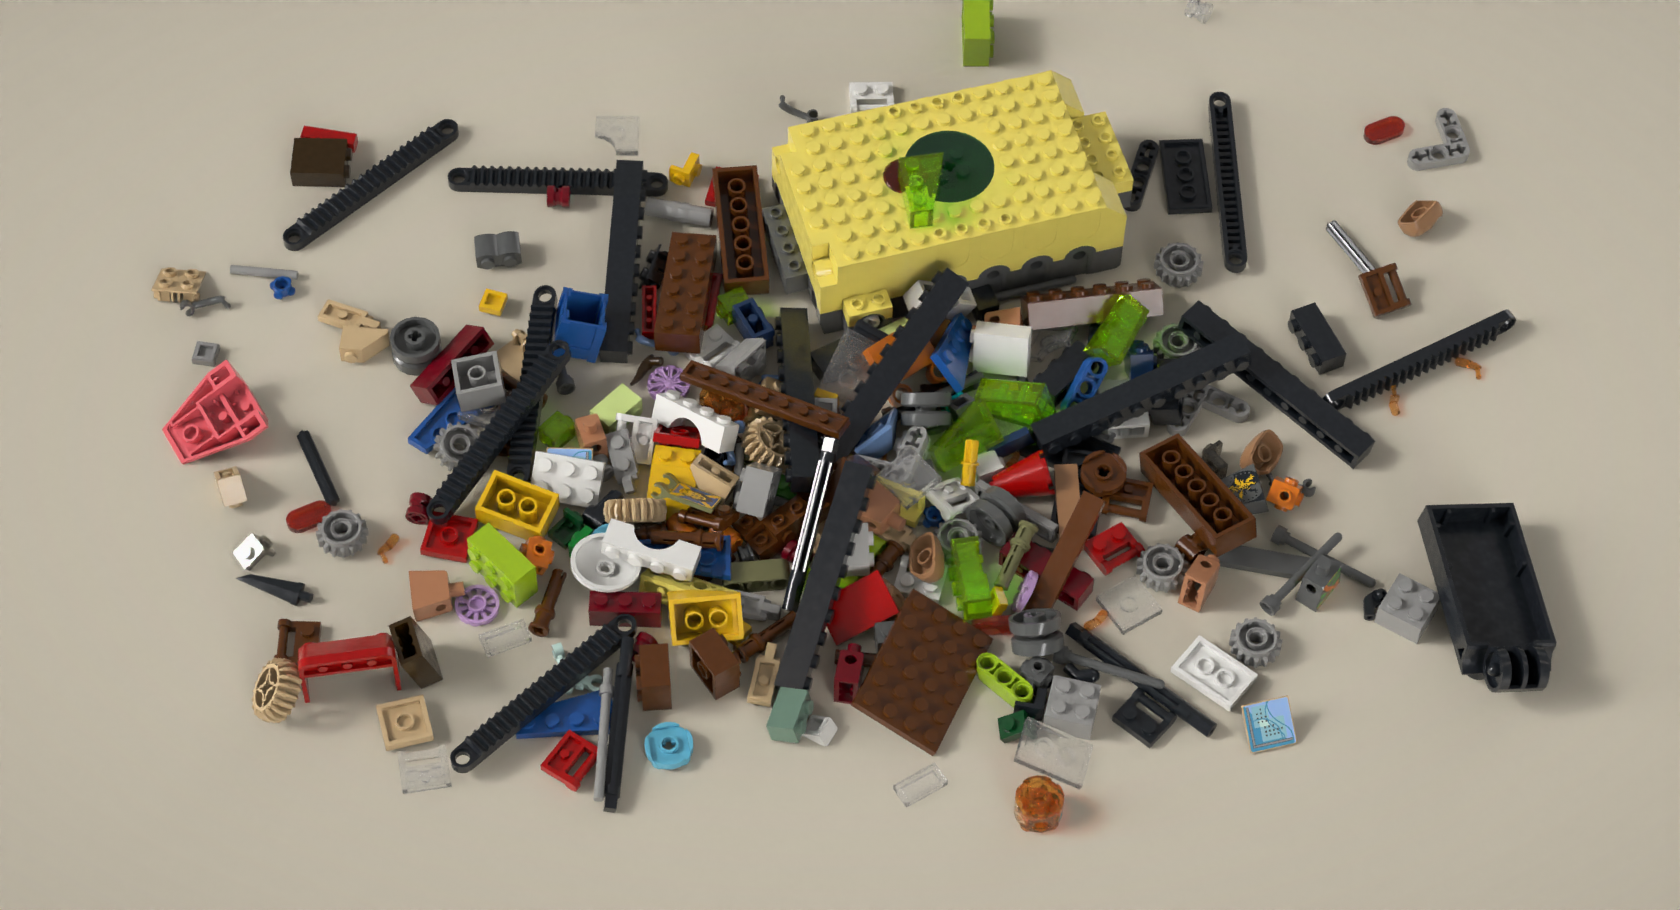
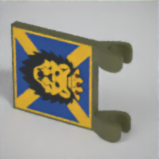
M668 472L663 474V477L668 478L670 484L656 482L654 486L659 487L661 493L658 494L654 491L651 493V496L655 499L670 498L710 514L723 499L722 497L681 483L673 474Z

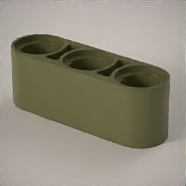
M786 559L733 562L731 563V581L722 579L723 587L748 593L786 589L790 576L789 561Z

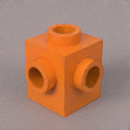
M1277 476L1272 482L1266 500L1274 503V507L1284 512L1292 511L1295 506L1299 507L1303 500L1304 494L1301 493L1303 486L1298 485L1299 481L1286 476L1283 479ZM1284 491L1289 494V497L1285 496Z
M541 536L529 537L525 544H521L519 549L536 566V574L538 575L545 573L548 569V564L551 565L554 558V551L551 550L552 542L546 541Z

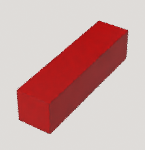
M304 126L300 135L301 138L347 139L348 147L352 148L353 153H355L358 145V137L355 133Z
M642 286V336L654 340L657 318V287Z

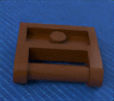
M1396 263L1362 273L1358 276L1374 318L1412 305L1410 298L1406 297L1397 274L1398 267ZM1384 274H1388L1398 302L1394 303Z
M1126 478L1125 485L1118 492L1103 496L1106 504L1100 514L1107 515V513L1138 518L1139 521L1146 522L1154 483ZM1110 500H1114L1134 505H1140L1142 507L1140 510L1109 504Z
M718 505L711 514L691 506L687 510L681 509L678 513L679 523H693L713 528L716 532L718 530H726L740 519V512H737L736 509L728 505Z
M279 619L277 625L279 630L278 647L274 658H285L298 665V649L308 642L320 643L321 622ZM289 632H296L293 656L286 655Z

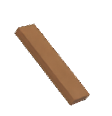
M1077 464L1054 465L1059 539L1080 499Z

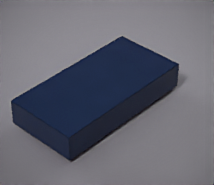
M1023 427L985 445V449L987 452L995 450L998 457L1004 458L1035 442L1028 428Z

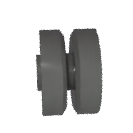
M406 318L398 322L391 331L390 343L394 364L407 375L419 376L442 351L439 329L432 321L426 318Z
M951 392L901 393V405L904 407H915V411H904L901 413V425L923 426L924 428L937 427V425H952V413L949 411H937V407H947L952 404Z
M997 486L988 487L981 494L980 498L975 500L966 511L969 522L977 525V531H982V538L995 546L1004 545L1012 537L1013 533L1018 531L1019 521L1027 520L1026 513L1017 499L1008 491Z
M1036 608L1023 610L1009 617V630L1014 634L1011 638V647L1014 654L1026 657L1044 656L1064 648V636L1058 630L1062 626L1061 613L1058 610Z

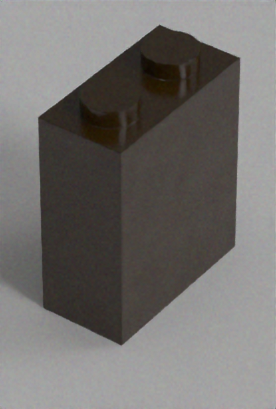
M294 138L290 169L292 186L345 187L346 178H350L351 174L348 161H352L353 156L352 148L348 147L347 139Z
M409 616L388 625L400 665L422 689L443 680L431 639L414 619Z

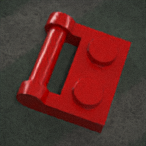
M1122 522L1090 538L1084 545L1085 552L1105 576L1112 573L1114 568L1136 556L1139 558L1141 552L1145 551L1143 545L1137 542ZM1127 547L1130 548L1126 552L1116 556L1115 558L1109 561L1105 560L1108 557L1118 553L1119 551Z
M568 730L540 765L541 770L576 792L581 786L580 782L597 761L598 747L573 731ZM584 752L590 754L573 776L567 774Z

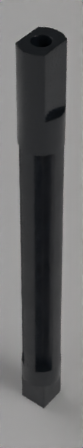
M824 438L782 609L797 613L840 444V441L834 438Z
M1074 622L1069 625L1065 634L1104 663L1150 676L1078 623ZM1129 680L1207 738L1212 735L1217 723L1164 686V688L1158 689Z
M622 637L619 662L616 665L606 760L603 812L615 813L617 800L620 798L633 675L632 655L634 638Z

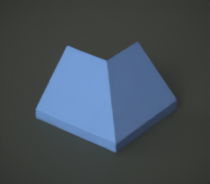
M894 407L870 425L856 444L854 451L859 455L880 459L892 450L896 439L898 410Z

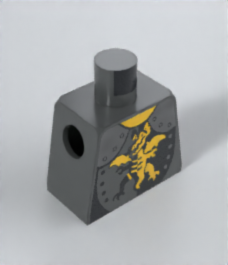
M1254 464L1221 479L1252 515L1269 512Z

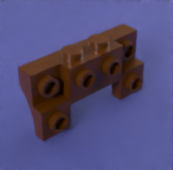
M792 492L795 497L761 521L756 516L746 514L734 522L732 527L740 533L741 538L746 544L749 543L753 554L759 560H768L782 551L791 540L799 539L810 493ZM827 501L824 504L820 523L827 519L831 504Z

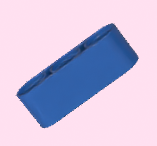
M1088 357L1083 361L1061 402L1060 410L1068 408L1072 402L1077 404L1095 396L1108 371V364L1104 359ZM1096 361L1099 369L1094 374L1091 370V365ZM1083 382H1086L1088 385V389L1086 393L1083 394L1080 390V386Z

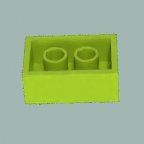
M962 0L963 66H989V58H993L994 46L990 45L995 42V32L993 28H990L994 27V14L990 12L993 11V0Z
M489 522L467 538V552L470 558L469 565L475 573L483 575L486 583L491 588L495 587L507 603L511 602L518 608L538 592L536 566Z

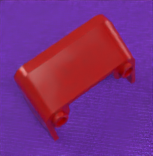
M388 633L320 643L308 642L298 649V673L300 679H302L301 686L305 703L310 702L308 678L393 667L397 691L402 690L398 655L392 635Z

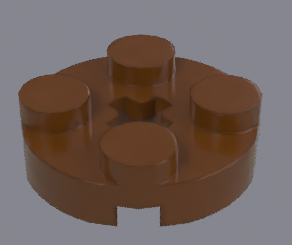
M1103 450L1095 451L1084 459L1081 466L1080 479L1084 487L1092 492L1094 496L1112 495L1125 485L1127 467L1124 460L1118 454L1113 453L1112 455L1105 453ZM1100 469L1104 472L1109 471L1106 477L1099 475Z

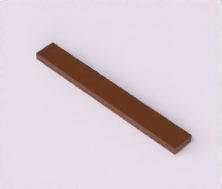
M693 360L689 362L679 375L680 381L840 439L851 424L849 417Z

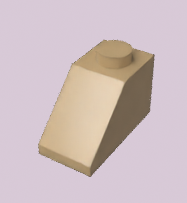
M343 326L339 345L341 361L364 363L390 346L389 330Z
M702 453L697 456L690 466L698 489L722 497V502L719 505H724L740 477Z
M234 466L213 472L224 507L237 508L242 506L243 502L247 501L237 467Z

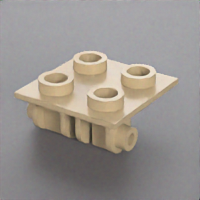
M174 267L161 268L151 289L154 291V298L158 299V301L170 302L171 300L175 302L177 293L178 302L180 303L182 299L191 302L200 301L198 290L206 275V271H199L197 269L179 270Z
M515 329L511 334L513 340L499 349L497 355L501 369L520 382L527 334L523 330Z

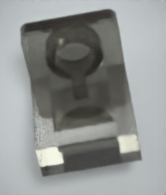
M1218 440L1214 444H1208L1203 449L1202 460L1220 479L1226 477L1228 464L1220 457L1223 443Z
M251 533L233 554L244 569L251 571L265 555L273 557L276 552L271 547L273 543L264 535L258 536Z

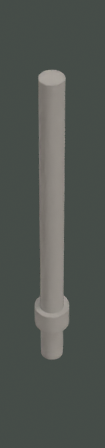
M604 668L603 683L600 685L599 690L601 709L594 787V801L602 802L604 799L611 698H613L614 694L612 668Z

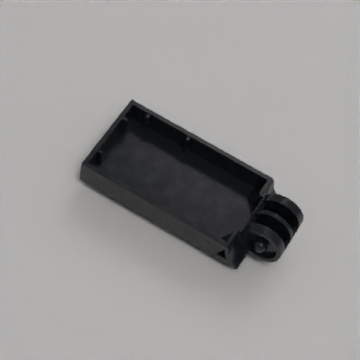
M1514 503L1426 505L1417 522L1461 674L1475 680L1485 679L1488 689L1494 693L1543 691L1549 682L1552 653L1557 642Z

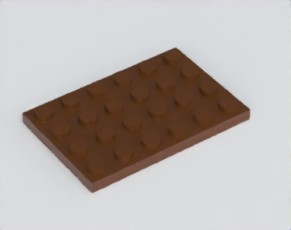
M913 588L908 594L851 706L933 756L936 754L977 673L976 661L978 656L988 651L993 638Z

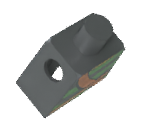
M1320 555L1304 575L1296 600L1316 612L1340 582L1341 566L1328 557ZM1313 586H1314L1315 589H1316V592H1315V593L1312 592Z

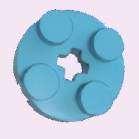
M675 722L660 723L653 727L652 732L645 738V754L654 768L676 769L690 762V757L693 753V738L691 733L687 729L685 730L680 727L679 724ZM666 742H671V745H676L671 750L663 748L664 746H666Z

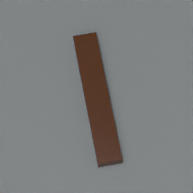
M1083 491L1024 610L1036 608L1053 609L1106 504L1105 500Z

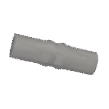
M648 197L645 205V215L711 227L714 209Z

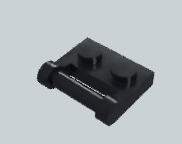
M1139 687L1112 716L1113 722L1149 749L1177 719L1175 713L1166 711L1146 696L1145 691ZM1141 703L1163 721L1159 724L1136 705Z

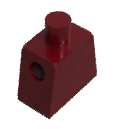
M850 643L847 650L843 649L840 651L834 677V702L851 704L861 686L864 672V653L861 652L862 647L859 644Z

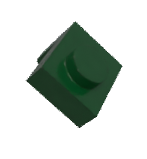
M566 507L563 510V518L548 531V537L566 550L574 533L581 531L584 527L582 515Z
M1024 710L997 718L1000 740L1007 743L1025 736L1032 741L1037 739L1036 730L1038 725L1036 719Z

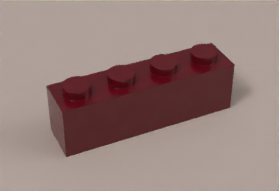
M465 325L414 380L410 387L421 403L439 405L454 389L455 382L451 360L486 353L494 345L485 328Z
M1011 538L1000 550L999 564L1003 566L1011 549ZM1031 540L1029 544L1031 548L1028 552L1024 553L1015 574L1024 578L1032 570L1038 573V582L1052 553L1047 548H1041ZM1073 567L1058 600L1078 611L1093 592L1094 578L1087 572Z

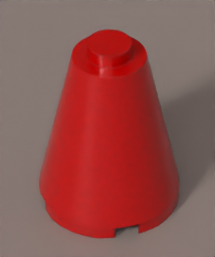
M1039 450L992 476L993 481L989 482V485L1001 487L1014 497L1055 495V490L1049 489V487L1053 486L1047 462L1045 458H1040V456L1044 455L1043 450Z

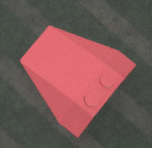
M226 359L207 373L163 427L162 431L180 462L184 465L252 440L268 428V418L249 386Z

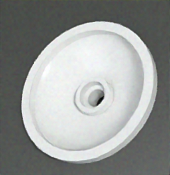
M605 533L592 534L580 540L572 550L570 566L573 575L581 584L598 592L610 593L624 590L638 579L642 566H633L627 561L618 558L612 559L601 553L602 540Z

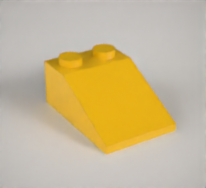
M655 445L647 498H653L651 496L653 491L658 494L661 493V489L654 486L656 482L670 484V480L663 477V474L667 472L673 474L679 482L698 488L690 466L701 453V450ZM663 498L666 500L667 506L665 521L673 514L679 513L681 509L687 510L690 506L670 498Z
M692 589L667 592L672 646L687 645L690 640L713 627L718 634H723L727 641L744 639L740 592Z

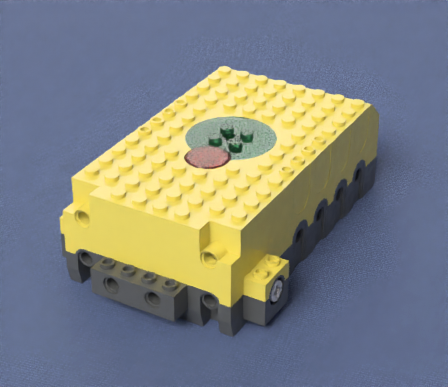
M1049 70L788 127L787 144L772 147V187L779 205L762 208L763 225L785 293L790 294L808 290L823 333L828 334L844 330L845 336L857 334L853 328L859 319L880 329L892 323V319L906 316L909 311L903 295L918 280L931 282L938 270L942 272L949 268L969 283L967 287L970 289L989 284L993 292L997 293L1070 275L1076 276L1085 273L1087 275L1117 268L1121 265L1127 219L1124 208L1130 207L1134 179L1106 112L1084 116L1083 108L1071 79Z

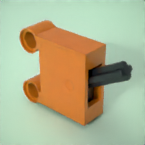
M861 319L855 323L853 328L856 333L875 342V344L862 352L870 366L874 361L876 363L880 361L882 356L879 353L887 343L891 345L895 339L892 336L893 333L888 335ZM930 341L901 382L927 367L926 378L930 383L939 384L946 380L943 374L942 378H938L933 373L934 367L937 366L930 358L935 350ZM899 383L888 400L892 406L897 408L903 406L901 401L896 398V391L912 392L911 388L906 384Z

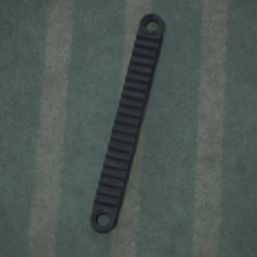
M1214 92L1209 98L1208 111L1222 255L1225 268L1232 273H1239L1246 268L1247 248L1231 99L1224 92ZM1220 100L1223 101L1225 105L1217 106L1214 104V102ZM1236 257L1242 262L1240 264H1233L1230 259Z
M444 119L433 127L428 126L425 132L421 131L418 137L414 136L413 141L410 142L408 140L406 146L401 145L398 151L394 150L391 156L387 155L386 160L383 161L381 159L379 165L374 164L371 170L367 169L364 175L360 174L357 180L353 179L350 185L347 183L344 189L340 188L337 194L333 193L330 199L326 198L323 204L319 203L316 209L312 208L309 214L305 213L302 219L299 217L297 222L283 233L286 249L290 251L303 249L450 145L459 136L458 124L452 119ZM445 128H451L453 129V132L450 134H444L442 130ZM292 236H299L300 240L297 242H290L289 238Z
M473 165L472 168L452 169L448 173V184L453 191L547 194V186L555 185L557 188L570 186L571 195L613 196L616 169L613 171H609V169L601 171L597 168L595 171H592L588 168L584 171L582 168L578 170L573 168L565 170L564 167H561L560 170H557L555 167H552L551 170H548L546 167H543L540 170L538 167H534V169L525 167V169H522L520 166H517L516 169H513L511 166L504 169L503 166H499V168L494 166L486 168L482 165L481 168H478L476 165ZM648 172L647 183H643V188H646V196L658 197L668 191V179L664 174ZM459 176L465 179L461 183L453 181L454 178ZM658 181L661 182L663 185L659 188H655L651 184L653 182Z
M549 285L538 287L533 294L520 382L522 381V376L527 374L528 368H532L533 362L538 360V355L542 354L552 342L558 299L555 289ZM543 294L552 295L548 301L543 302L540 300ZM544 395L514 433L512 440H510L506 474L514 476L517 473H522L525 475L523 481L528 483L531 482Z
M1509 309L1498 312L1328 392L1322 399L1332 404L1337 411L1344 407L1351 409L1353 403L1360 405V401L1366 402L1368 396L1375 398L1376 392L1381 395L1384 389L1390 391L1391 385L1398 387L1399 382L1405 384L1406 379L1413 380L1414 375L1420 377L1422 371L1428 373L1429 368L1434 370L1437 364L1443 366L1444 360L1449 363L1452 357L1458 359L1459 354L1464 356L1467 350L1473 352L1474 347L1481 348L1482 343L1488 345L1489 340L1496 341L1497 335L1513 327L1516 323V318Z
M555 340L548 345L542 354L538 355V360L533 362L532 368H528L527 374L522 376V381L517 383V388L512 389L511 395L507 396L506 402L501 404V409L496 411L495 417H491L490 423L485 425V430L480 432L479 438H475L473 446L470 445L469 451L465 452L463 459L458 461V466L453 467L452 473L447 475V480L442 482V487L436 490V495L427 506V514L432 523L442 525L451 519L569 362L571 350L567 342ZM561 348L565 350V353L560 357L553 355L556 349ZM438 507L445 508V512L441 516L433 515L434 510Z
M620 614L608 624H604L601 630L597 629L593 636L590 635L586 642L583 641L579 648L575 647L574 651L568 653L565 659L562 658L558 665H553L552 670H547L543 677L540 676L536 683L532 682L530 688H525L522 694L516 696L515 700H510L508 706H503L500 712H496L493 718H488L485 724L482 723L480 728L474 730L471 736H466L465 740L451 752L450 760L453 770L462 774L473 770L619 650L622 637L633 638L636 635V619L630 614ZM622 623H629L632 627L628 631H621L618 626ZM461 755H466L470 758L466 764H458L456 759Z

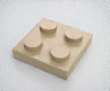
M424 695L376 705L386 751L434 740Z

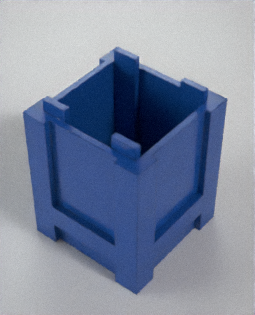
M563 287L556 309L553 341L563 340L567 342L572 358L583 359L591 363L596 362L607 328L605 309L609 294L599 293L598 295ZM561 348L556 349L553 355L560 357L565 353V350Z

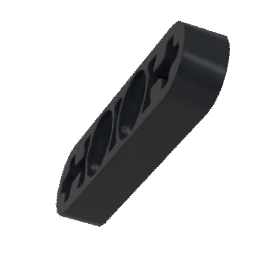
M1144 140L1139 145L1130 172L1134 179L1133 181H1140L1143 185L1141 187L1133 186L1132 194L1135 195V200L1130 203V207L1124 208L1127 211H1137L1142 205L1158 157L1159 146L1153 140ZM1147 149H1151L1149 156L1146 157L1145 152ZM1145 164L1149 169L1140 170L1137 166Z

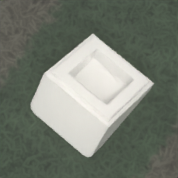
M812 715L807 722L806 732L802 736L820 745L828 746L838 728L830 717Z

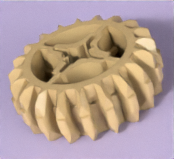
M765 417L756 418L747 425L742 434L741 440L743 443L741 446L745 449L744 454L749 455V461L783 469L782 473H786V468H789L788 465H784V453L787 451V448H783V434H786V430H782V424L779 420L775 422L771 417L768 419Z
M663 498L612 499L604 502L605 508H603L607 523H610L611 518L625 523L663 522L666 520L667 506L666 500Z
M273 658L267 662L266 666L262 667V672L258 674V680L255 682L254 695L251 699L254 715L262 719V721L280 723L282 720L285 721L287 715L291 714L292 708H295V702L299 699L298 694L301 691L300 684L302 683L296 663L285 658Z

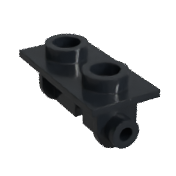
M661 244L655 250L651 249L645 260L648 262V265L642 269L638 279L641 280L638 289H641L643 285L656 286L657 289L660 288L664 274L657 270L665 273L668 257L667 251H659Z

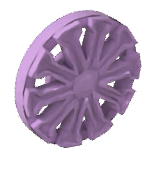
M667 365L666 367H658L653 373L651 372L647 382L650 396L656 400L658 393H665L667 390H678L683 392L680 394L681 396L686 397L690 391V384L679 379L683 369L677 368L674 365Z
M1030 570L1025 575L1023 582L1021 581L1017 588L1019 592L1014 595L1011 610L1017 613L1025 607L1036 586L1038 573Z
M472 585L466 587L465 596L469 598L468 600L464 599L463 596L456 597L455 611L460 620L465 624L475 627L483 624L486 625L492 622L498 615L500 608L498 595L488 586ZM483 591L487 592L484 596L481 595Z

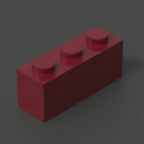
M590 591L589 624L590 626H603L620 614H630L636 619L637 627L661 628L662 593L623 591L606 593ZM622 623L618 627L632 626L629 623Z

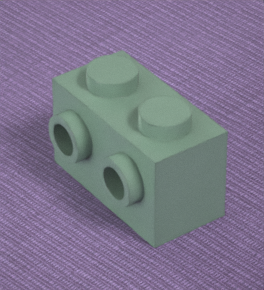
M780 687L766 724L771 740L799 743L802 734L806 732L807 719L814 709V702L811 700L808 690Z

